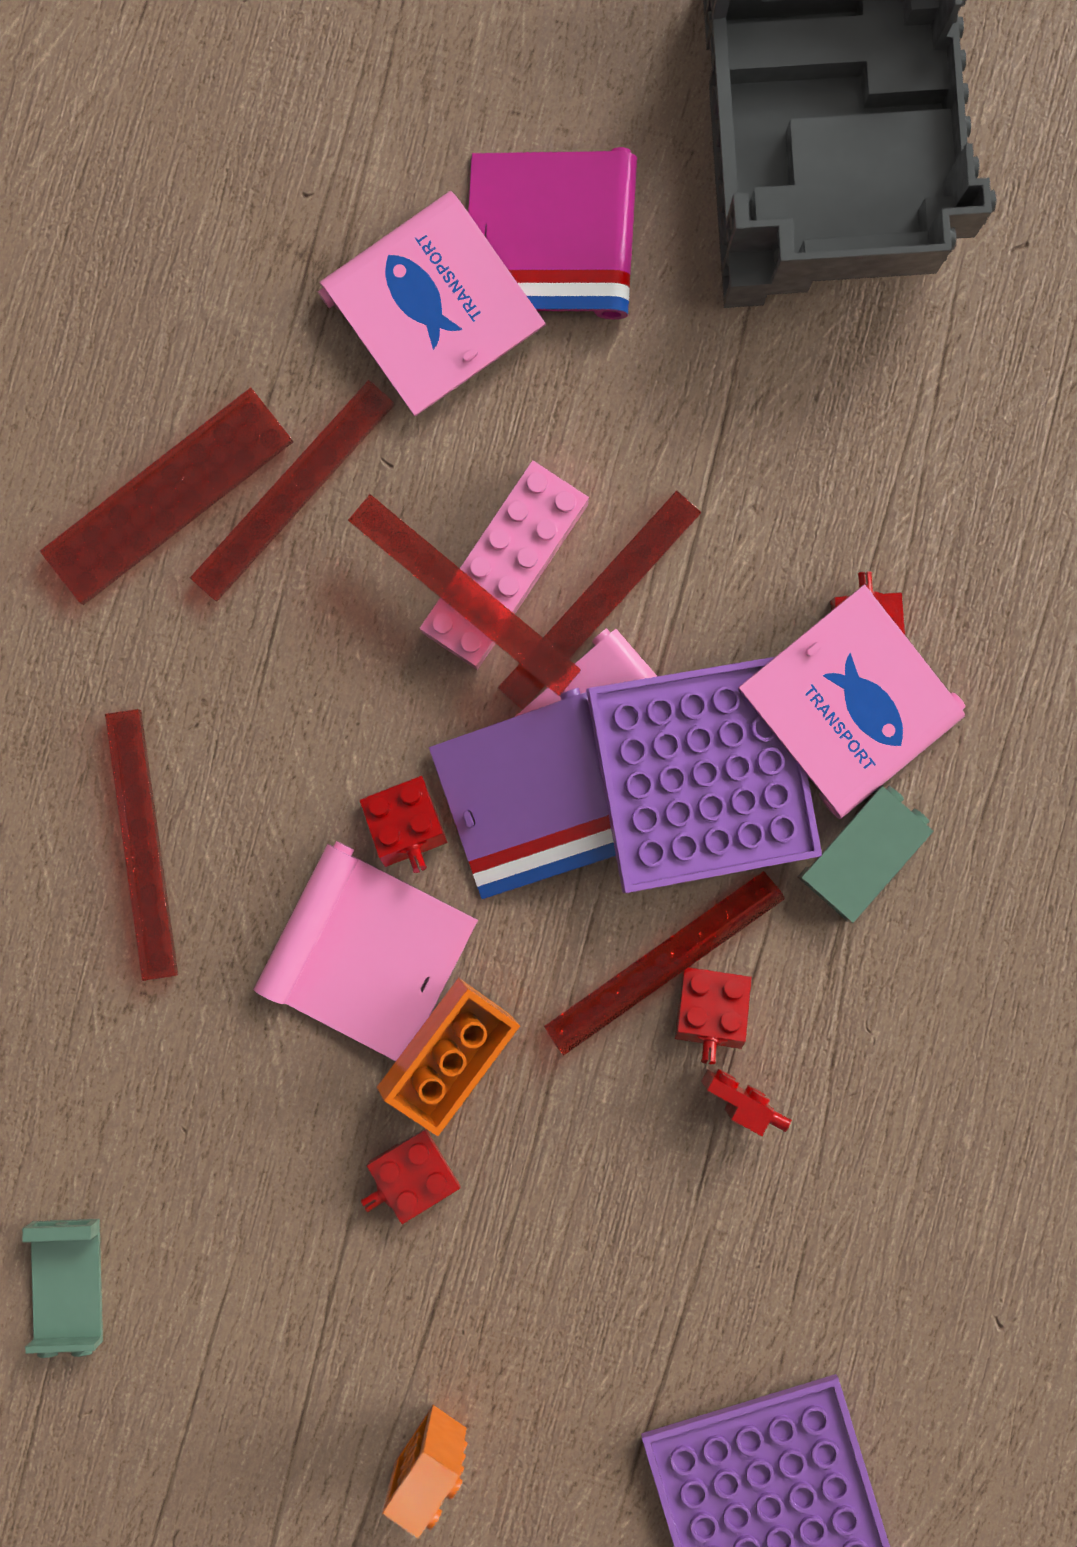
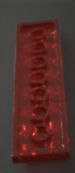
M250 387L46 545L40 552L79 603L85 605L291 445L293 440Z

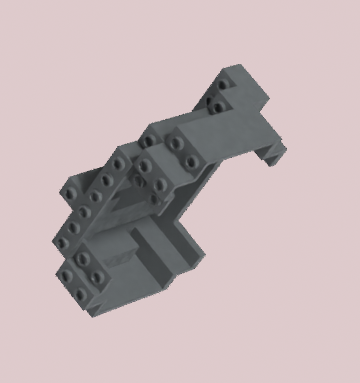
M703 0L706 50H711L712 68L709 78V96L724 308L763 306L767 295L808 293L814 281L936 274L944 261L947 260L950 252L955 249L956 239L974 238L982 226L986 224L987 219L996 208L995 190H990V177L978 178L979 158L973 154V143L968 144L967 137L971 133L970 116L965 114V104L968 102L969 88L967 83H963L962 74L966 67V52L961 50L960 38H962L964 31V21L962 16L958 17V12L961 7L965 6L966 0Z

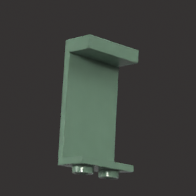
M880 786L874 791V795L825 849L822 856L818 857L810 867H805L797 876L798 879L847 922L854 923L934 832L927 825L930 822L929 819L915 808L910 811L901 803L904 797L890 786L886 789Z
M100 1219L32 1221L22 1228L23 1242H31L34 1338L25 1347V1353H37L39 1358L54 1357L58 1355V1352H71V1355L75 1357L90 1355L103 1342Z

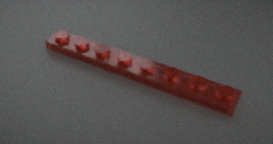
M368 380L192 574L190 579L217 602L393 408L394 402Z
M676 490L499 685L498 689L521 710L528 706L701 515V511Z
M371 494L348 519L350 524L558 697L561 696L581 672L578 666Z
M140 709L105 714L142 981L177 976L178 968L142 712Z
M764 871L546 1024L544 1026L564 1056L782 902L785 897Z

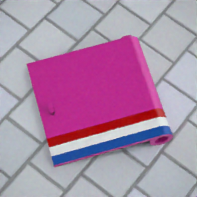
M616 147L611 151L472 153L468 213L483 235H485V226H487L486 239L537 311H594L596 316L612 320L628 317L637 156L625 147Z

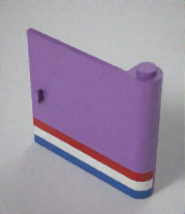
M579 688L559 694L561 701L429 747L481 899L616 856L587 692L581 694Z

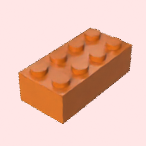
M458 978L384 1076L377 1089L385 1102L436 1136H439L519 1029L520 1025L510 1013Z
M432 1405L394 1463L382 1514L418 1539L425 1528L431 1530L435 1526L442 1513V1510L439 1509L446 1497L451 1500L462 1484L463 1480L460 1476L464 1470L462 1463L466 1457V1454L463 1452L468 1444L465 1441V1426Z

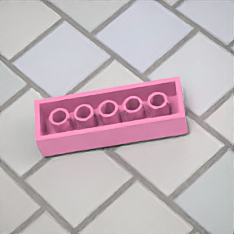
M532 460L419 628L422 634L478 670L587 508L589 497Z

